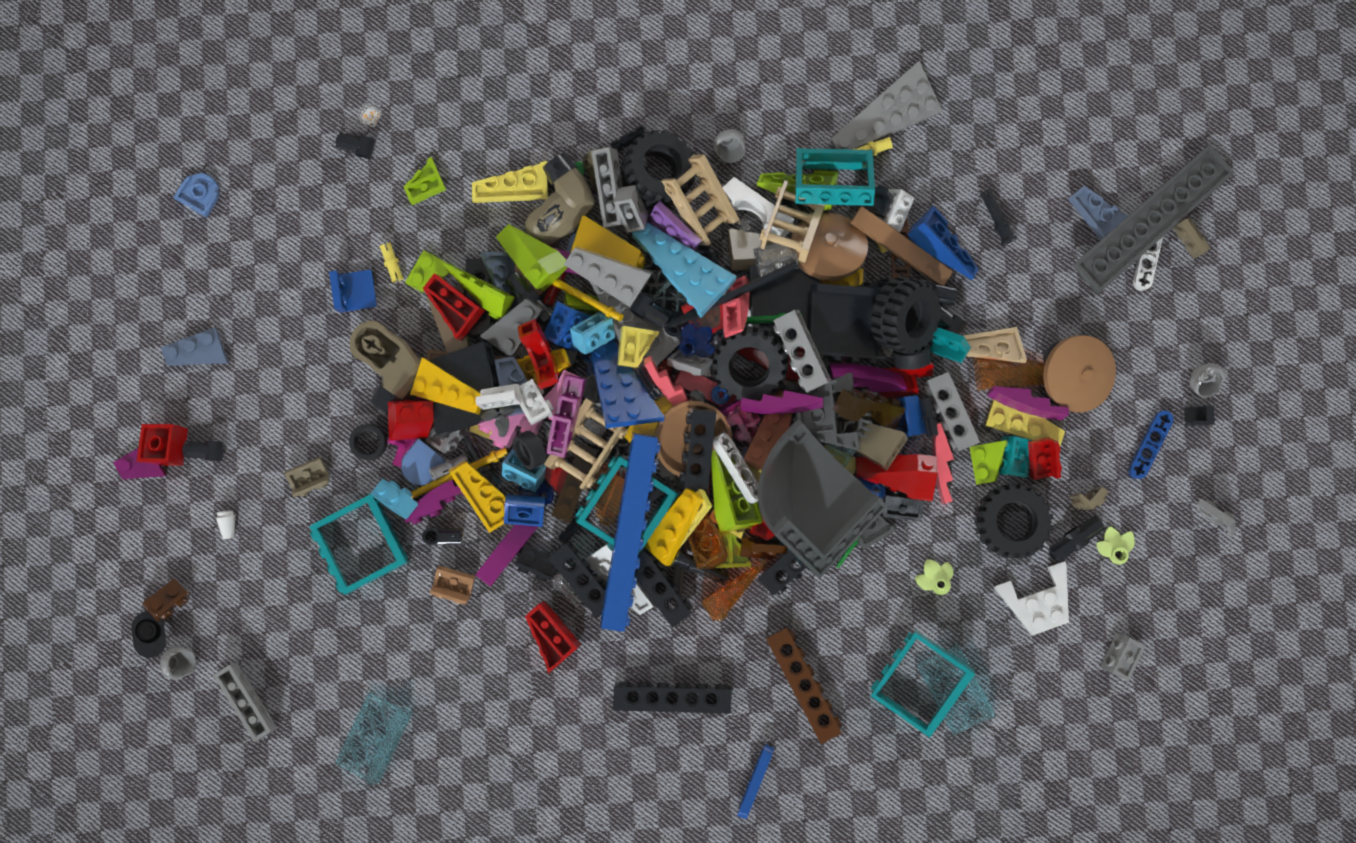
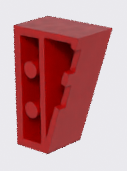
M436 273L431 276L423 287V290L443 317L444 322L453 332L454 337L463 341L485 310Z
M545 600L525 615L533 638L540 649V655L546 664L548 674L582 645Z

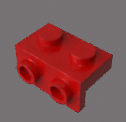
M1050 437L1028 441L1030 478L1033 480L1050 476L1056 479L1061 478L1062 465L1060 463L1059 453L1061 448L1059 442Z

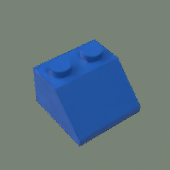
M918 396L899 398L900 405L906 408L897 428L894 430L904 432L907 437L925 434L926 431L924 421L921 420L922 412Z

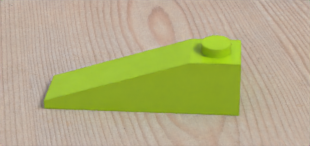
M510 224L496 236V239L536 289L545 291L568 268L564 265L566 262L565 257L558 250Z
M443 262L442 266L485 310L489 311L488 315L499 320L500 317L503 318L509 313L516 297L450 263Z

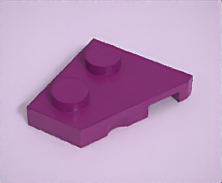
M138 448L113 462L122 479L167 476L161 465L136 462Z

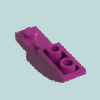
M455 480L441 484L417 502L418 506L407 520L405 519V522H412V525L422 522L425 516L430 515V518L440 515L441 510L445 509L443 501L446 504L457 500L456 496L463 494V492L457 486Z

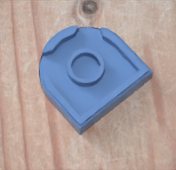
M198 173L185 178L173 198L207 218L219 199L220 190L217 182L211 176L205 173Z
M416 439L401 460L402 473L411 483L425 485L433 481L429 469L444 463L445 459L422 441Z

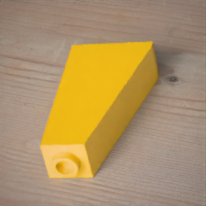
M582 215L571 252L575 247H581L643 269L646 258L639 249Z

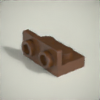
M743 537L740 556L774 559L778 553L786 554L787 546L777 539H770L766 542L760 538Z
M174 578L142 602V605L158 622L161 619L165 620L173 613L172 610L176 607L184 606L189 601L190 592L185 590Z

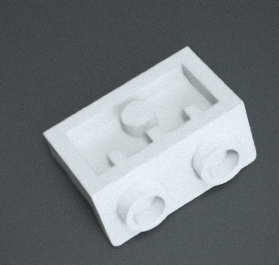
M889 189L893 199L885 218L876 217L897 232H900L914 197L902 189Z
M533 379L520 385L522 404L519 405L531 425L547 416L549 418L553 417L551 411L554 408L548 399L544 400L542 394H544L543 389L541 390L538 384L534 383Z
M518 384L482 389L480 391L481 396L476 397V405L483 410L522 404L520 386Z

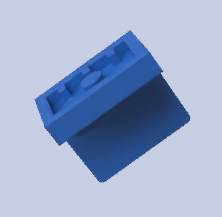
M337 270L329 272L333 304L336 311L343 313L377 307L371 270L340 274Z
M557 301L544 335L547 340L556 345L580 352L573 347L570 328L593 315L575 310Z

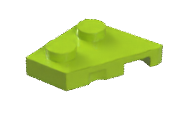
M432 157L428 158V163L421 170H418L414 177L404 185V190L411 205H415L446 190Z
M423 250L405 283L423 293L425 292L423 287L434 273L443 278L450 273L442 266L445 261Z
M1007 440L969 447L976 485L997 481L999 468L1003 462L1004 450L1008 445Z
M713 529L714 568L751 567L748 557L740 556L741 544L737 537L730 532L720 533L719 529Z

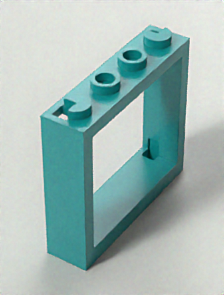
M796 148L795 204L874 205L873 150ZM802 169L867 170L868 186L802 184Z
M619 454L616 458L613 457L607 465L609 469L606 474L602 473L596 482L598 486L595 490H590L586 497L588 501L584 507L580 506L575 514L578 524L611 545H614L615 538L585 519L620 466L623 465L627 468L628 460ZM651 476V480L654 481V486L666 494L647 521L646 530H642L641 538H644L643 547L678 496L676 491Z
M371 494L309 526L312 539L317 541L320 547L318 548L319 554L323 559H326L328 572L331 576L334 575L337 581L335 583L336 588L343 595H348L410 562L380 502ZM368 503L396 561L348 586L320 528Z
M915 629L913 634L909 632L903 640L906 643L903 648L900 649L898 647L893 654L894 661L892 664H886L881 672L883 676L880 681L876 679L870 687L873 690L871 697L930 738L974 677L975 670ZM916 639L964 671L928 724L881 692V689Z

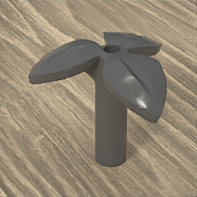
M503 406L499 408L498 413L495 409H490L482 414L481 419L485 421L496 419L495 425L498 429V435L505 437L509 429V419L504 416L511 415L515 409L512 406Z

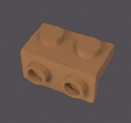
M439 565L430 594L435 595L437 598L452 600L457 604H467L472 595L476 576Z

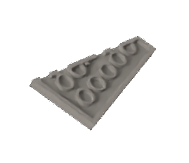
M920 61L831 138L835 149L853 150L854 148H859L869 144L870 141L875 142L942 112Z
M590 282L599 302L608 307H614L617 312L624 315L620 322L612 318L614 332L619 342L622 326L659 331V335L654 339L639 366L633 368L634 372L640 366L645 367L644 358L649 356L652 357L657 367L681 343L677 337L668 335L664 327L661 329L647 319L637 317L630 311L631 307Z

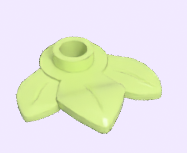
M1108 527L1104 533V541L1097 542L1096 545L1098 552L1102 556L1109 557L1111 562L1120 565L1128 560V552L1134 548L1135 541L1132 531L1120 535L1117 530ZM1117 551L1121 553L1120 558H1116L1115 553Z
M927 559L924 564L925 574L916 576V583L923 590H933L938 595L947 594L950 591V580L953 577L951 564L946 562L940 566L936 561ZM939 582H943L945 586L943 588H939L937 584Z

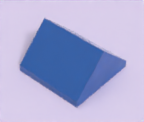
M507 494L504 505V524L543 527L545 497Z

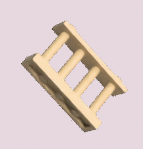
M704 154L693 155L688 159L691 168L677 180L675 178L663 179L662 183L686 226L702 240L699 245L709 246L711 242L707 235L722 222L734 224L739 218ZM696 174L700 180V185L685 196L680 187ZM703 191H706L709 201L696 212H693L689 203ZM714 206L718 216L706 227L702 228L698 219Z
M784 181L782 188L778 187L775 195L777 202L767 229H762L759 238V240H762L761 249L765 248L767 240L796 249V252L800 253L798 261L805 263L825 204H802L814 210V213L810 212V214L781 205L783 198L795 202V194L786 191L788 181ZM779 212L807 221V224L810 225L809 227L805 226V228L778 220L776 216ZM774 226L802 235L801 238H804V242H797L770 232Z
M587 398L579 409L568 452L572 451L592 464L593 467L586 475L564 461V458L549 455L544 465L553 470L556 467H560L581 480L580 488L583 490L592 488L596 482L595 476L618 440L623 439L628 431L626 429L627 426L608 428L614 434L607 442L586 429L584 423L587 418H593L605 426L603 416L595 411L594 407L596 404ZM577 434L585 436L603 448L598 459L574 444L573 440Z

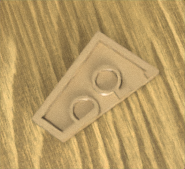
M1017 327L963 335L971 346L967 354L968 357L1026 363L1027 361Z

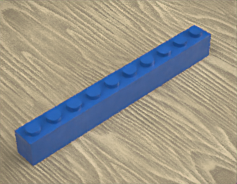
M634 432L632 434L600 620L601 629L625 632V626H629L630 623L628 609L633 605L634 596L631 595V592L637 583V577L634 574L635 569H639L640 565L638 551L643 548L644 538H641L642 530H646L647 519H644L645 511H649L650 500H648V494L652 492L654 485L651 476L652 472L655 473L657 468V461H654L655 453H659L660 442L656 436Z

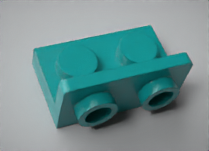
M937 328V331L933 334V344L930 347V352L962 363L971 346L964 336Z
M1002 436L1001 441L1007 440L1008 445L1004 450L999 474L1027 478L1029 469L1028 441L1032 440L1015 436Z

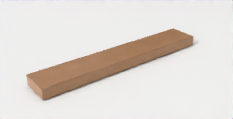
M859 207L850 224L936 285L944 286L953 272L951 269L864 207Z

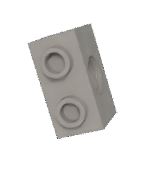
M636 185L618 188L614 204L627 233L644 230L649 215Z

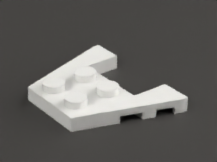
M1066 561L1047 567L1054 584L1053 587L1018 599L1010 580L993 586L994 590L1002 597L1006 605L1009 606L1017 619L1032 636L1069 623Z

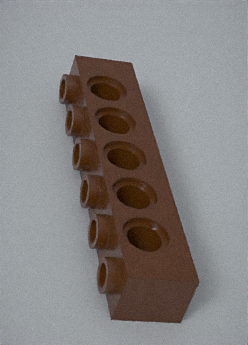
M784 627L765 637L820 744L842 734L840 728L843 726L837 716L833 717L831 713L833 707L828 699L824 700L821 694L824 692L819 681L815 683L812 677L815 673L811 665L805 664L803 658L806 656L802 648L796 647L794 643L796 637L792 629L788 630ZM784 644L791 645L792 650L789 654L781 652ZM795 661L801 664V668L797 672H793L790 669L791 664ZM808 679L810 686L807 689H801V680ZM811 697L819 698L817 706L812 707L809 705ZM822 714L828 715V721L825 724L818 722V718Z

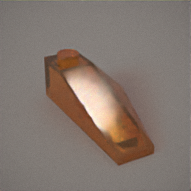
M973 357L977 391H987L993 386L1017 388L1044 385L1043 373L1045 365L1042 362L1027 359L1026 363Z
M706 514L688 537L697 569H713L725 563L728 557L722 534L709 515Z
M765 558L701 600V604L713 621L718 620L720 622L728 617L727 612L732 609L766 565L767 560Z

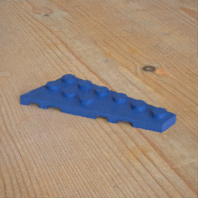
M613 340L608 341L590 353L606 429L664 421V415L632 368L617 365L619 349Z

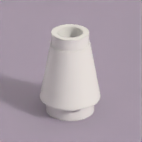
M233 510L217 512L216 520L222 539L234 538L236 515H233Z

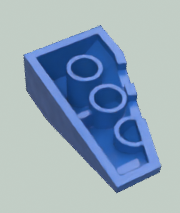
M932 206L911 227L907 234L909 239L934 258L972 280L978 271V267L967 250L960 248L957 241L959 238L956 234L952 235L947 228L949 225L947 220Z

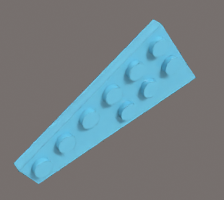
M648 222L644 230L632 232L634 240L645 252H648L652 257V261L659 265L662 273L678 292H681L687 298L689 305L697 310V314L701 318L736 282L735 275Z

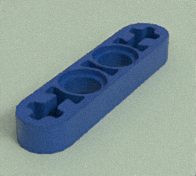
M1160 411L1154 415L1128 467V473L1132 478L1141 479L1148 474L1173 424V415L1169 411ZM1165 415V419L1167 420V422L1163 423L1160 428L1155 427L1160 426L1162 422L1160 417ZM1153 431L1158 432L1160 435L1157 442L1152 441L1150 438V434ZM1144 448H1148L1151 451V457L1148 459L1142 456ZM1140 461L1146 462L1147 464H1142L1140 467L1142 473L1136 475L1134 467H1139Z
M764 744L738 808V817L747 819L771 760L774 751L772 746Z

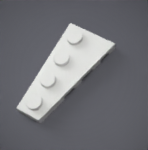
M607 543L585 558L591 566L590 568L594 571L593 574L597 573L605 582L608 579L613 545ZM637 580L636 587L632 588L631 595L634 596L632 608L641 615L654 607L655 603Z

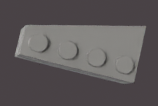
M575 247L564 264L629 307L633 305L653 274L651 271L643 270L581 247Z

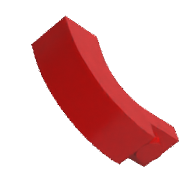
M533 319L517 326L519 338L532 360L539 388L542 390L558 383L559 371L555 358L537 321Z

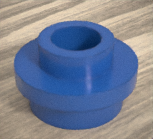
M719 385L715 386L711 391L713 402L725 404L730 398L726 394L727 390L725 388L721 389ZM719 391L723 392V398L718 396Z

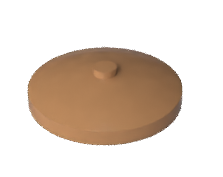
M822 213L806 262L798 261L800 253L796 252V249L791 248V254L799 268L814 278L828 281L845 279L855 274L865 262L868 251L865 233L850 224L851 219L843 215ZM804 220L798 224L802 228H805V226L809 227L810 225ZM792 234L791 240L804 242V238H801L802 235Z
M1085 335L1071 336L1059 342L1050 352L1044 366V386L1048 396L1057 406L1069 407V411L1087 412L1101 405L1109 396L1115 382L1116 366L1111 351L1102 341Z
M695 400L678 403L669 408L663 414L665 417L664 421L658 422L656 425L654 436L660 442V450L656 454L664 467L677 476H680V471L684 470L682 452L686 451L684 433L688 432L686 414L690 412V407L714 409L716 411L714 438L724 433L732 439L731 428L727 419L717 408L708 403ZM697 425L694 429L695 433H701L704 430V425ZM695 444L692 451L694 453L700 452L702 445ZM694 463L690 467V471H698L700 464ZM712 463L710 466V474H712Z

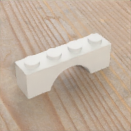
M733 177L722 187L735 211L748 210L755 213L762 220L763 229H767L775 205ZM778 212L776 216L778 220L790 224L794 222V219L788 215ZM773 226L770 233L785 237L789 231Z

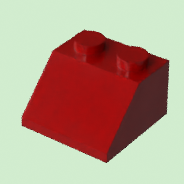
M418 399L388 402L389 440L428 438L434 421L433 401Z
M142 424L136 462L165 466H183L184 456L182 448L185 441H187L188 428L175 424Z

